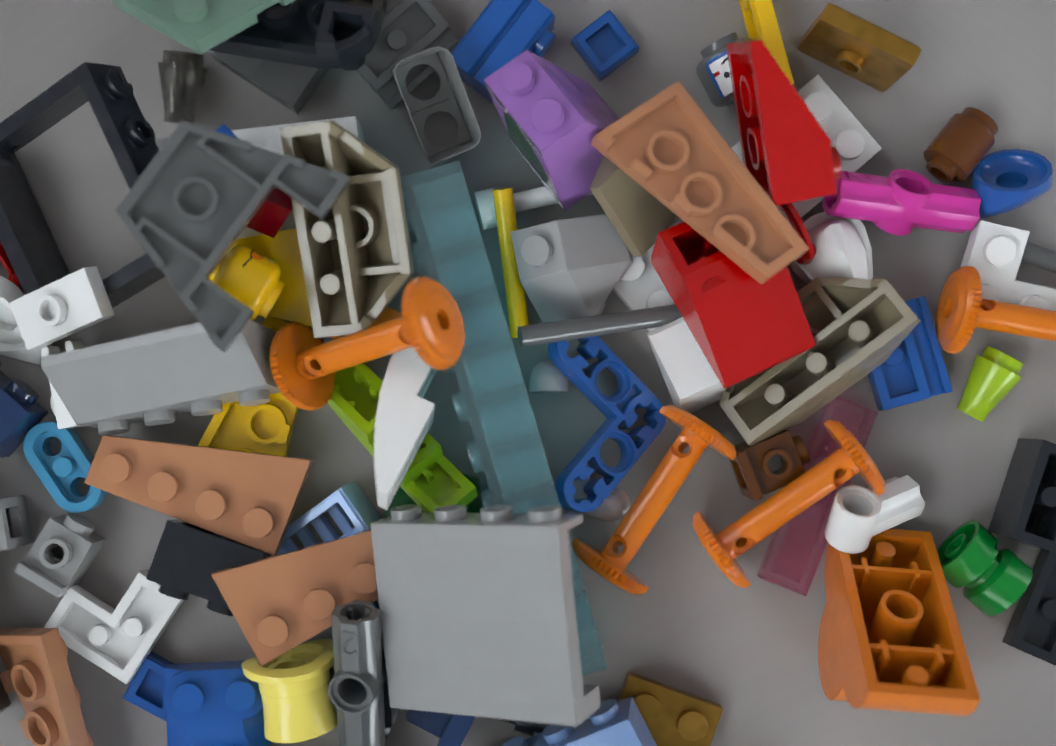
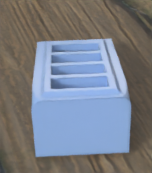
M352 481L340 487L288 526L277 555L299 550L291 539L295 534L305 548L318 544L319 542L308 528L309 524L313 525L324 542H329L371 529L370 523L381 520V517L360 486L355 481ZM326 512H329L344 534L343 536L339 537L324 515Z

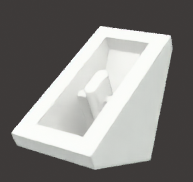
M683 317L646 333L675 407L692 413L721 400L722 392L726 391V389L723 388Z

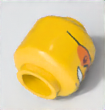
M243 244L233 247L209 276L210 281L255 312L250 318L252 321L258 315L266 319L286 284L279 279L281 269L276 262Z

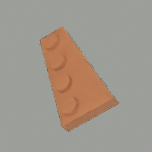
M104 435L101 438L84 483L258 550L276 555L282 545L314 459Z

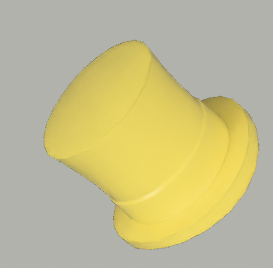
M316 639L303 642L261 666L256 656L245 660L241 664L245 677L258 682L263 704L264 735L267 740L275 743L307 741L326 734L338 725L337 708L331 702L328 694V687L331 682L330 668L334 666L332 639Z

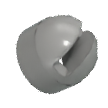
M550 358L539 361L532 368L529 376V393L555 394L569 392V379L554 365Z

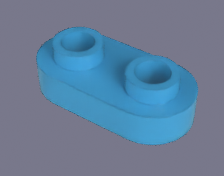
M57 421L39 423L28 431L23 443L24 455L57 505L65 511L72 513L85 512L98 507L104 501L107 495L106 491L90 486L87 495H82L77 488L78 481L81 478L86 479L94 459L77 432L73 428L58 429ZM54 437H57L62 443V449L58 455H55L50 449V442Z

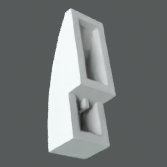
M414 347L393 353L379 394L374 426V480L377 505L385 510H388L434 419L435 404L423 399L437 369L430 367L429 364L426 365L425 360L422 361L421 356L418 357L417 352H414Z

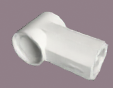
M906 475L901 478L894 476L885 480V490L880 496H877L870 487L848 485L840 488L836 493L824 531L826 540L835 549L845 553L855 554L863 552L868 548L872 536L922 514L925 501L920 493V485Z

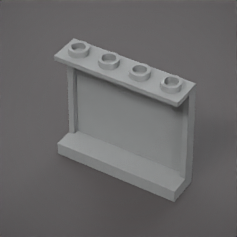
M411 504L393 507L390 509L391 516L370 523L390 708L577 727L601 707L599 685H587L582 682L568 536L569 529L583 522V514H562L561 506L557 505L533 507L528 509V513H513L511 505H495L480 509V513H467L465 505H447L435 508L434 512H422L421 505Z

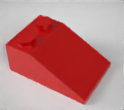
M751 40L726 43L744 166L775 206L837 194L835 179L841 176L839 153L835 147H831L829 137L763 41Z

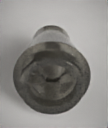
M163 50V62H157L165 111L164 122L180 124L181 121L195 124V114L208 72L207 68H203L204 56L189 52Z

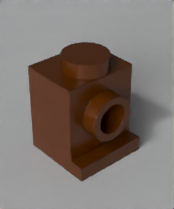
M784 430L752 446L748 445L746 441L734 445L736 457L734 461L728 459L742 495L753 501L764 498L763 495L785 487L805 473L803 465L810 463V456L802 438L799 435L792 437L789 430ZM778 454L782 466L780 469L771 472L768 468V461L773 455Z

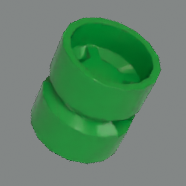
M972 520L953 531L939 546L937 553L945 580L956 588L964 586V597L982 613L990 617L1007 610L1022 596L1031 582L1033 572L1031 567L1010 549L998 550L999 539L978 521Z

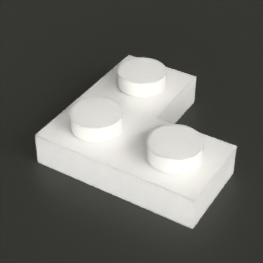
M979 220L973 231H971L961 267L972 266L978 270L979 276H981L980 280L982 281V299L1056 311L1055 288L1016 280L1030 231Z
M143 570L137 574L115 609L78 585L70 587L44 628H58L60 636L67 647L123 683L128 684L132 681L134 675L147 655L150 654L184 600L160 593L158 591L160 584L147 580L148 571Z

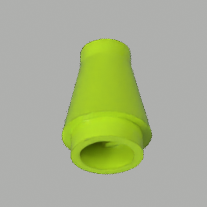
M986 346L981 356L975 355L962 398L956 409L984 423L988 414L1022 379L1018 374L1024 364L999 350Z

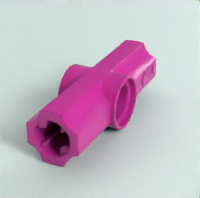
M907 169L892 170L889 177L841 170L840 178L835 179L837 194L824 196L822 203L826 215L872 221L878 228L889 234L906 236L912 232L914 227L964 233L966 230L973 231L980 219L979 209L982 199L975 189L933 184L923 175Z

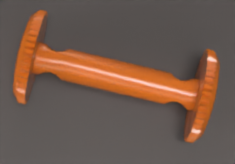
M962 266L947 279L939 297L935 319L936 335L944 351L952 354L961 352L964 347L966 348V344L969 343V339L974 334L976 327L1056 342V311L982 299L981 276H979L978 270L972 266Z
M422 276L412 279L405 286L406 289L403 290V300H401L403 305L400 306L403 310L401 312L402 317L326 343L320 337L314 338L313 329H309L304 324L290 323L282 326L276 332L270 346V368L273 379L280 392L290 403L299 409L313 411L325 406L328 400H331L330 396H333L332 391H334L333 386H335L333 381L336 380L334 372L414 347V352H417L418 357L421 356L422 361L425 360L426 365L429 364L430 367L438 370L451 368L460 359L465 341L464 323L455 299L439 282Z
M673 405L662 406L659 413L682 430L602 551L579 538H574L571 543L573 553L586 566L608 582L633 595L645 594L649 587L626 568L707 446L732 461L736 457L735 446L724 435L691 413ZM690 446L689 451L684 454V449ZM623 545V551L618 553L619 547Z
M829 419L824 422L826 429L838 445V450L719 533L716 532L700 511L693 515L692 526L701 544L721 572L735 586L747 588L751 585L746 573L736 560L737 557L858 473L877 496L884 493L885 481L878 467L855 436L839 421Z

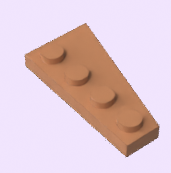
M679 81L594 135L591 142L594 148L760 284H763L809 249Z
M371 529L289 553L256 560V562L238 567L223 569L211 574L261 666L332 626L331 614L337 605L347 604L353 600L371 601L372 603L379 600Z
M0 628V655L7 669L0 673V680L6 693L15 690L26 713L25 718L19 720L26 739H30L35 746H94L93 740L85 727L80 709L81 696L72 680L67 662L68 649L60 636L59 629Z

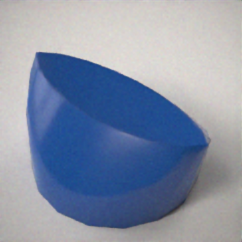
M1022 149L1000 150L984 156L973 170L971 189H975L982 199L979 209L980 218L991 217L1020 208L1049 191L1053 186L1052 164L1044 156Z

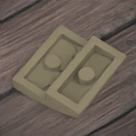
M603 155L590 190L632 256H642L655 244L657 234L668 229L677 215Z

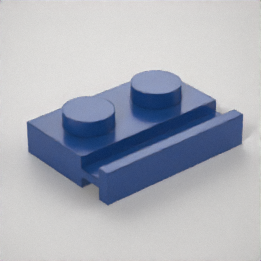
M926 296L905 301L919 318L920 322L889 358L868 374L878 411H885L936 395L953 392Z

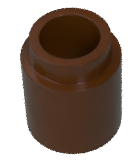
M967 107L962 113L954 114L924 151L927 171L937 180L944 183H951V181L964 182L994 145V135L998 132V126L995 121L983 111L973 107Z

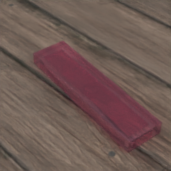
M839 396L825 405L821 410L807 446L810 463L803 465L805 472L839 449L826 429L824 422L829 419L839 421L855 436L864 448L878 412ZM852 478L773 533L757 574L759 578L807 596L828 542L824 531L836 493L840 488L850 485Z

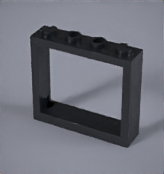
M84 62L0 123V241L25 295L69 275L70 272L17 160L15 152L88 101L129 189L133 187L160 151L155 142L154 130L145 120L133 95V86L127 82L120 66ZM146 253L103 279L102 282L110 304L114 308L162 279L165 275Z

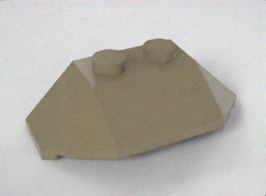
M334 121L280 128L284 154L302 159L306 163L330 171L332 169L342 172L351 179L349 185L323 220L291 198L314 338L349 335L370 328L414 273L399 167Z
M816 277L797 292L816 343L815 347L726 388V391L722 392L719 405L748 445L752 446L808 419L883 364L920 322L919 318L887 279L872 278V280Z

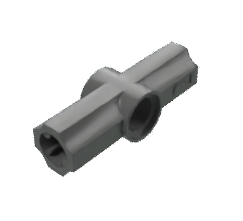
M353 600L347 604L337 605L331 614L335 675L329 683L328 694L331 702L337 708L339 746H384L386 739L383 684L387 679L385 656L382 653L381 613L379 609L372 605L371 601Z

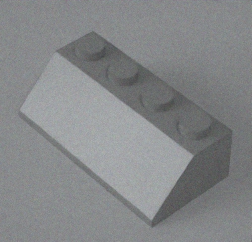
M252 320L247 322L226 352L215 346L208 333L198 322L41 357L43 371L76 425L98 428L99 435L126 433L130 431L129 424L144 421V424L148 426L173 423L176 421L175 414L191 411L193 416L213 415L223 411L222 404L239 401L240 406L261 405L270 402V394L280 393L270 368V346L277 331Z

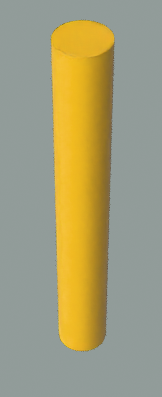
M506 187L493 189L510 336L511 338H518V327L529 325L525 290L519 279L510 233L518 230L513 188Z

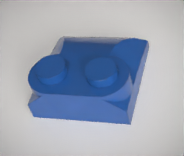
M245 660L167 665L165 668L166 686L163 691V704L166 709L168 746H271V741L267 740L264 735L263 704L258 682L245 677L241 665Z

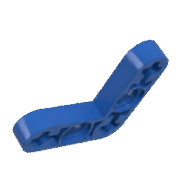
M598 336L579 338L580 344L577 346V351L580 355L569 357L566 353L570 347L567 341L548 343L549 357L554 365L607 418L555 481L554 494L556 501L563 509L574 513H587L597 509L660 434L666 421V417L659 413L663 406L660 400ZM596 357L598 358V361L593 363L592 365H590L586 361ZM589 366L583 373L582 369ZM602 369H608L616 376L617 389L612 396L604 395L597 386V376ZM645 408L647 412L644 414L643 419L647 425L636 426L628 434L620 430L630 428L635 423L638 415L634 409ZM607 439L614 440L620 447V460L614 467L607 466L601 459L600 449L603 442ZM593 472L604 477V479L602 477H594L587 482L583 488L584 493L587 495L586 499L573 498L576 493V488L572 484L573 481H585Z

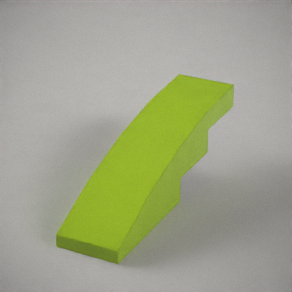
M362 363L334 372L336 374L334 375L336 380L333 381L335 386H333V396H330L331 400H328V404L374 457V426L383 381L367 365ZM427 433L400 487L417 505L422 506L424 512H434L435 508L447 505L467 506L478 496L476 487L443 455L441 445Z

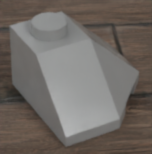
M606 214L555 220L510 232L520 282L543 323L600 315L606 306L605 301L619 278L624 277L633 262L632 254Z

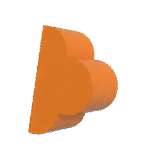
M888 529L872 536L868 548L863 552L855 554L839 551L827 543L824 571L827 602L821 617L818 639L819 674L826 697L832 701L849 702L852 707L860 709L951 716L971 715L981 699L932 532Z

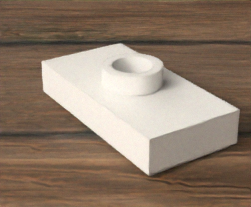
M97 266L84 267L9 302L27 351L40 349L115 316Z

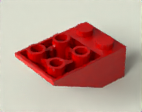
M685 221L657 234L650 262L724 389L815 347V340L788 267H785L766 282L760 284Z

